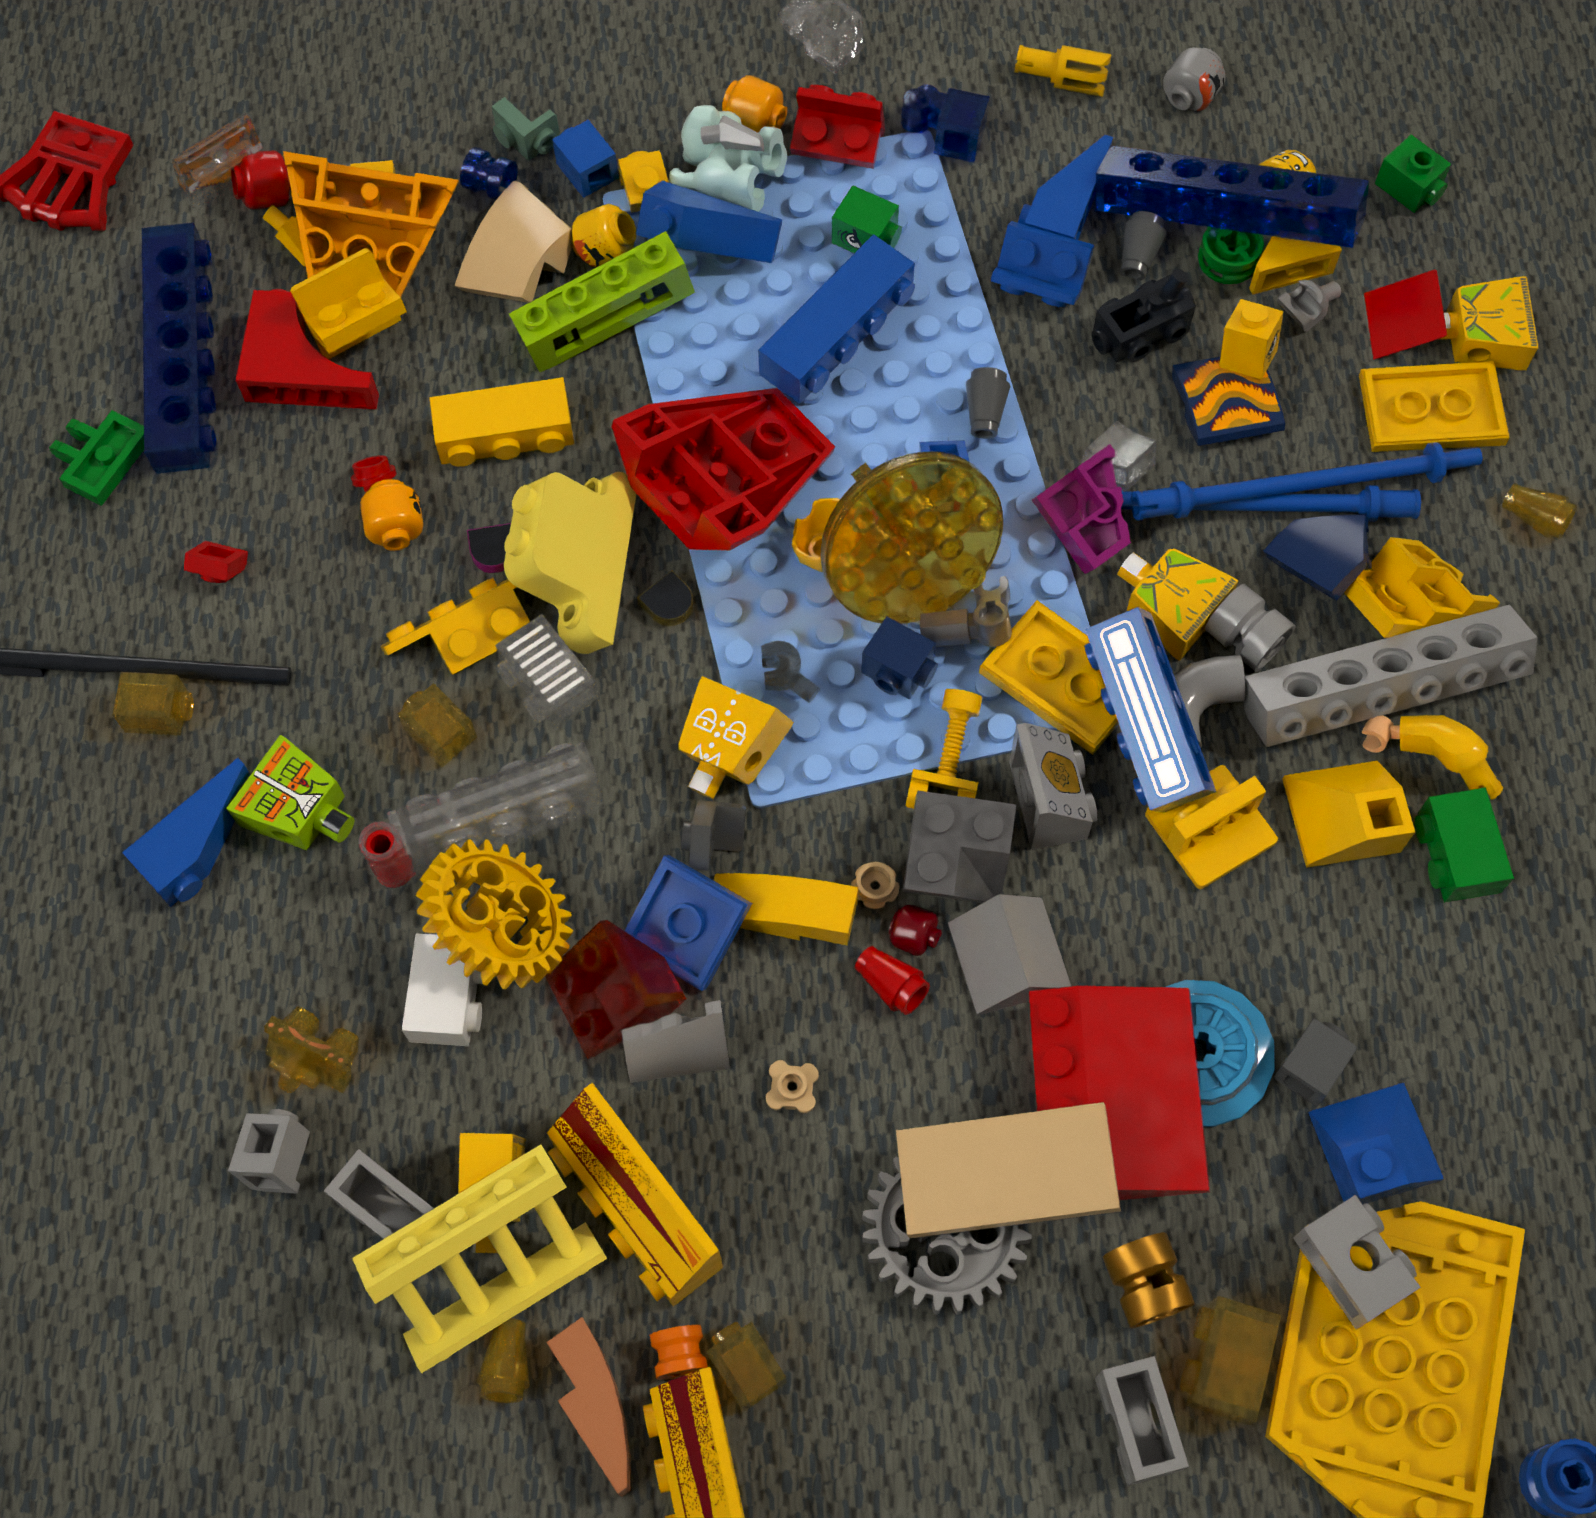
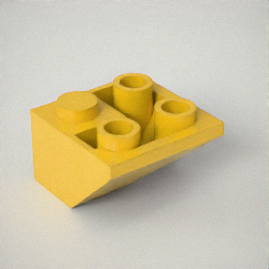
M1378 761L1284 775L1282 778L1306 868L1401 853L1415 833L1402 786Z

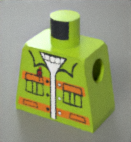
M279 735L226 808L239 826L304 850L310 847L320 832L341 843L348 837L355 822L354 817L337 808L345 797L338 782L282 735Z

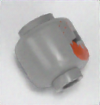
M1188 48L1181 52L1163 78V88L1170 103L1179 110L1191 109L1202 111L1206 109L1221 90L1226 80L1221 58L1214 51L1207 48Z

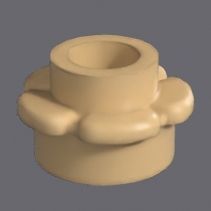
M870 862L856 870V879L851 882V886L859 887L858 900H862L865 907L880 909L885 906L886 902H892L896 899L899 893V883L895 881L896 873L890 866L881 862ZM878 882L880 885L879 889H872L871 883Z

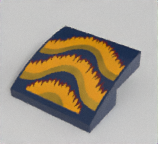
M1220 357L1172 366V377L1175 387L1185 404L1187 426L1198 446L1285 430L1282 408L1268 369L1261 380L1219 367Z

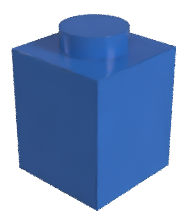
M589 120L564 130L559 136L552 139L556 164L583 198L619 178L616 153Z

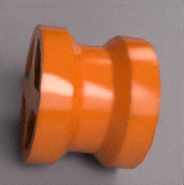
M701 1325L677 1326L650 1334L651 1346L658 1352L659 1362L654 1367L657 1380L679 1378L708 1367L707 1358L700 1353L699 1343L703 1338Z

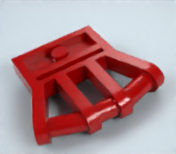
M54 111L29 152L0 175V200L4 202L9 201L20 211L23 219L37 222L40 219L46 221L48 226L53 229L63 231L65 227H91L92 231H105L108 188L115 185V176L134 144L129 134ZM41 169L27 194L19 189L20 185ZM62 173L68 174L69 177L52 205L46 204V199ZM89 181L92 182L89 209L72 210Z

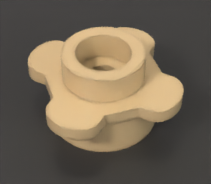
M783 1060L775 1061L769 1068L772 1085L771 1090L766 1094L767 1105L773 1110H780L781 1108L797 1109L800 1113H808L813 1110L816 1104V1100L812 1095L813 1083L819 1078L817 1068L810 1063H805L799 1067L790 1066ZM791 1082L797 1085V1089L794 1091H790L787 1088Z

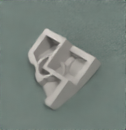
M721 1001L705 1003L706 1016L690 1018L674 1013L661 1017L659 1020L651 1023L639 1024L623 1029V1045L630 1083L730 1069Z

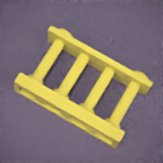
M541 1144L352 1258L363 1285L373 1302L377 1304L393 1294L413 1324L414 1328L404 1333L403 1336L421 1373L446 1360L452 1354L607 1259L586 1222L572 1230L554 1200L553 1196L567 1187ZM535 1208L554 1242L526 1258L506 1224ZM488 1236L508 1270L480 1287L459 1253ZM440 1265L461 1299L433 1315L412 1282Z

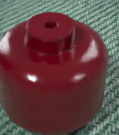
M905 905L895 913L890 923L889 934L892 945L915 956L924 954L928 946L935 948L942 935V931L936 928L939 922L937 915L933 911L915 905Z

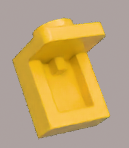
M660 150L653 152L636 151L625 158L618 159L619 179L621 186L624 185L631 213L638 212L641 209L643 193L662 180L669 182Z

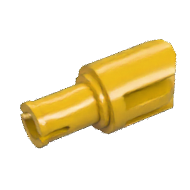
M1020 45L1016 58L1018 61L1015 64L1014 72L1051 78L1050 83H1054V88L1102 97L1105 87L1098 83L1107 80L1108 69L1104 66L1110 64L1112 55L1062 45V48L1057 49L1056 53Z

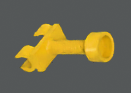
M945 689L941 709L948 712L950 719L948 720V729H946L945 743H943L944 747L942 748L944 752H941L942 756L939 762L941 766H938L939 770L937 773L913 769L906 807L914 809L917 791L928 792L929 785L958 791L957 796L976 798L978 782L956 778L955 773H957L956 768H958L957 764L959 763L958 759H960L961 745H963V736H965L966 722L971 717L979 716L982 696L965 690Z

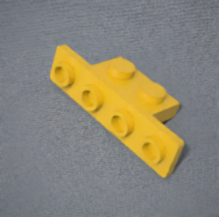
M492 577L469 589L472 598L456 606L453 600L450 599L429 610L428 614L431 619L414 628L412 622L408 621L387 632L386 635L389 642L381 645V648L385 655H390L429 634L448 670L453 675L519 640L534 630L513 590L517 587L508 579L496 584Z

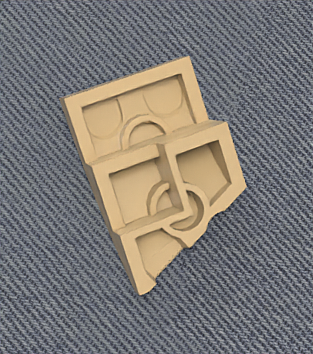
M513 181L494 202L478 227L462 262L455 287L462 291L526 303L532 302L542 270L564 274L573 245L572 228L557 217L546 204L534 196L525 185Z

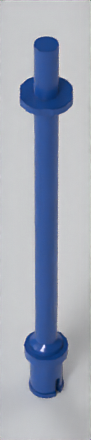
M1432 442L1426 445L1423 455L1193 489L1186 485L1184 481L1172 482L1168 488L1133 491L1131 501H1138V505H1131V510L1136 521L1173 515L1175 518L1188 517L1189 513L1196 506L1422 473L1426 474L1431 483H1438L1443 480L1446 470L1480 465L1483 457L1479 447L1443 452L1442 446L1438 442Z
M1367 485L1365 490H1362L1359 494L1285 493L1196 506L1193 510L1354 512L1359 515H1366L1368 522H1376L1378 517L1417 519L1421 510V494L1418 489L1380 490L1377 485ZM1122 491L1124 502L1121 509L1131 510V505H1138V501H1131L1133 491Z

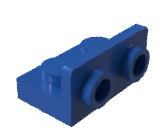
M1011 221L1007 226L998 265L992 273L991 281L1001 284L1000 289L1010 294L1024 295L1025 292L1042 296L1041 300L1051 306L1066 307L1067 304L1074 305L1082 292L1095 245Z

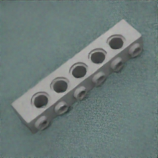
M1509 604L1245 676L1244 711L1265 746L1270 747L1531 675L1534 672L1538 637Z

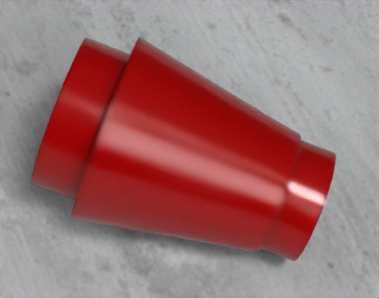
M874 946L865 949L855 963V970L861 974L893 1012L899 1010L904 1015L912 1013L922 1003L929 991L930 983L923 978V971L883 951H879Z

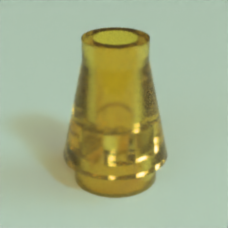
M1514 483L1503 501L1502 508L1512 512L1545 538L1552 535L1560 539L1568 529L1576 513L1577 505L1568 502V496L1527 488Z
M510 1318L493 1329V1334L476 1381L481 1386V1398L497 1403H516L523 1400L524 1390L530 1387L525 1342V1322Z

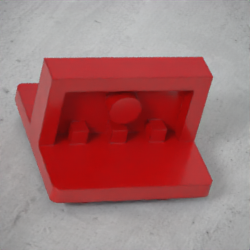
M810 85L809 88L798 87L796 94L798 111L790 144L791 154L874 169L880 137H884L885 133L882 102L877 101L874 96L863 92H853L849 96L834 93V90L823 85Z

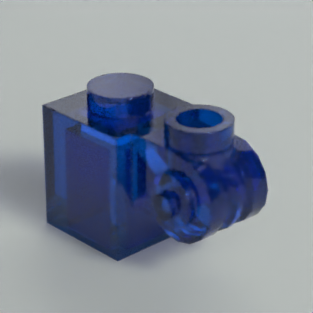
M921 85L918 88L906 91L903 95L901 125L911 133H923L929 127L936 130L934 154L975 163L986 128L990 96L949 88L947 93L939 92L932 85Z

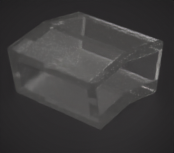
M1116 421L1086 448L1080 463L1081 465L1104 447L1111 444L1116 455L1112 459L1117 487H1121L1123 492H1126L1156 464V440L1136 434Z

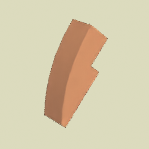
M581 1317L546 1342L576 1387L559 1399L558 1402L618 1495L623 1497L631 1491V1455L626 1418L618 1388L605 1355L587 1323Z

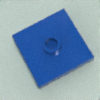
M665 855L619 942L699 990L704 991L712 981L753 903L674 857Z

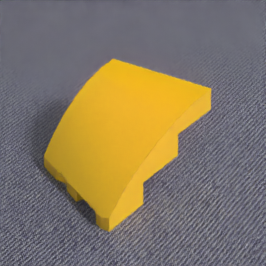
M1390 537L1371 562L1372 569L1363 570L1344 592L1384 638H1390L1395 635L1495 609L1500 604L1491 594L1481 596L1470 593L1461 583L1464 574L1442 560L1434 551L1419 540Z

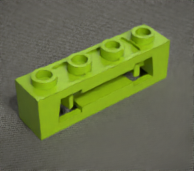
M665 231L509 313V316L538 371L543 372L695 293L683 259ZM664 282L669 291L643 304L640 294L645 292L647 299L654 298L652 287ZM576 328L580 339L555 351L553 340L563 335L568 342L572 341L574 336L571 330Z

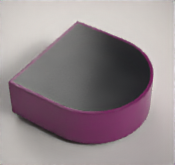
M511 523L467 530L470 554L477 568L487 573L504 571L506 555L504 545L510 533Z

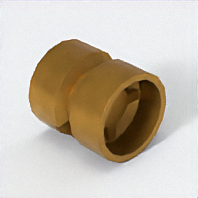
M1161 1232L1137 1239L1106 1253L1102 1257L1113 1285L1123 1287L1125 1293L1121 1297L1120 1303L1130 1328L1141 1327L1175 1315L1195 1304L1184 1275L1175 1274L1172 1269L1177 1262V1258L1167 1233Z

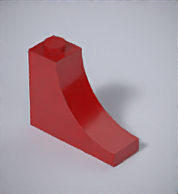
M272 289L270 291L253 290L236 375V382L245 402L377 409L379 393L372 372L357 371L343 367L320 354L306 339L305 320L291 292L283 289Z

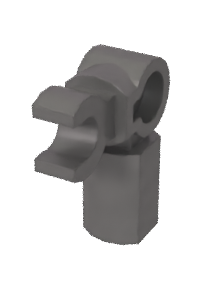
M1006 576L1000 577L999 587L992 591L983 589L981 579L975 580L973 589L977 606L974 613H968L967 609L920 614L921 635L936 642V647L971 644V639H978L981 644L989 647H996L1006 643L1012 635L1008 612L1010 589Z

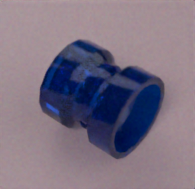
M473 147L463 161L460 171V184L463 188L474 192L486 191L489 198L497 200L502 194L499 191L500 186L507 188L513 181H517L518 165L515 161L505 157L495 159L489 151Z

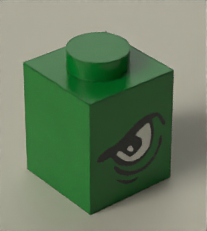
M852 185L832 216V244L855 253L874 234L894 248L902 231V226L898 225L899 205Z

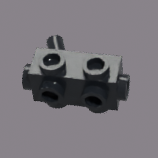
M1175 269L1170 275L1158 281L1150 280L1145 282L1135 292L1121 299L1113 298L1105 302L1097 310L1091 334L1097 351L1101 355L1110 353L1116 363L1127 357L1131 362H1137L1150 353L1153 344L1164 339L1169 344L1181 340L1190 330L1196 308L1193 295L1184 287L1189 280L1187 273L1181 269Z

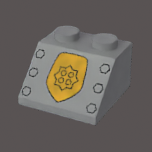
M1029 723L1016 724L1009 764L1031 850L1088 839L1092 822L1097 821V809L1092 793L1085 794L1081 778H1085L1086 772L1081 751H1073L1070 736L1067 733Z

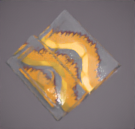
M246 113L172 158L173 169L186 202L195 212L233 189L231 168L239 164L245 156L255 154L263 149L251 118Z

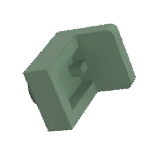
M505 97L491 106L495 121L493 131L505 148L513 146L528 161L539 153L547 154L554 148L552 139L559 136L560 131L557 115L552 110L546 111L531 122Z

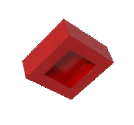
M204 541L185 553L184 571L200 574L201 579L207 582L224 583L245 569L248 551Z

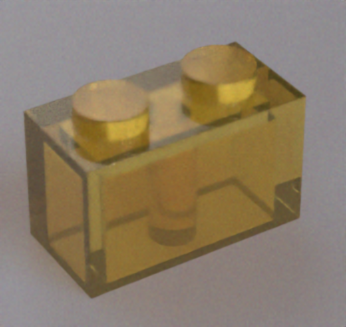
M1221 1296L1213 1299L1210 1302L1209 1308L1201 1306L1193 1331V1337L1201 1340L1197 1359L1188 1358L1180 1384V1390L1188 1392L1185 1406L1248 1426L1256 1423L1281 1315Z

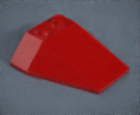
M778 388L647 404L614 419L611 425L631 488L685 546L693 550L730 551L763 534L835 449V446Z

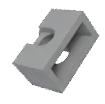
M359 1149L324 1190L339 1206L363 1225L365 1224L382 1239L434 1209Z
M1356 1195L1304 1227L1293 1239L1354 1328L1358 1329L1421 1287L1414 1279L1417 1273L1407 1255L1400 1249L1391 1252L1379 1233L1384 1231V1225L1377 1212L1367 1203L1362 1205ZM1352 1246L1361 1247L1370 1254L1372 1259L1371 1271L1360 1270L1353 1264L1350 1258Z
M1155 1356L1102 1370L1095 1377L1105 1414L1112 1415L1117 1428L1120 1445L1116 1447L1127 1486L1178 1473L1188 1468V1461ZM1150 1403L1154 1404L1157 1411L1161 1434L1154 1423Z

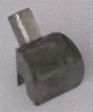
M773 641L761 646L762 667L776 668V670L764 672L765 690L782 691L790 689L810 703L816 697L820 688L801 674V659L798 650L785 641Z

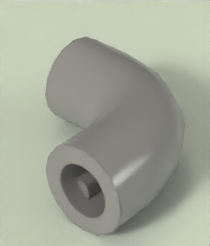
M1241 655L1217 656L1193 662L1174 674L1200 748L1202 743L1199 721L1202 712L1216 704L1244 702L1245 675Z

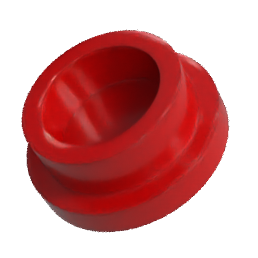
M372 456L359 460L352 465L354 474L351 476L353 486L363 487L364 492H367L373 484L378 481L392 479L397 475L395 466L389 464L387 456Z

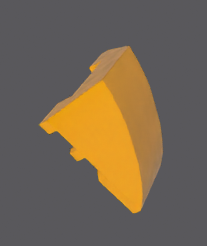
M283 151L307 277L309 278L356 252L368 248L372 252L384 280L402 297L459 180L415 173V176H407L329 163L328 159L323 157Z

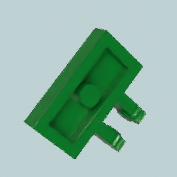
M111 410L97 429L76 419H71L65 428L72 437L86 443L81 451L59 440H55L52 443L49 451L56 458L70 464L59 478L63 486L102 506L153 439V435L148 427Z

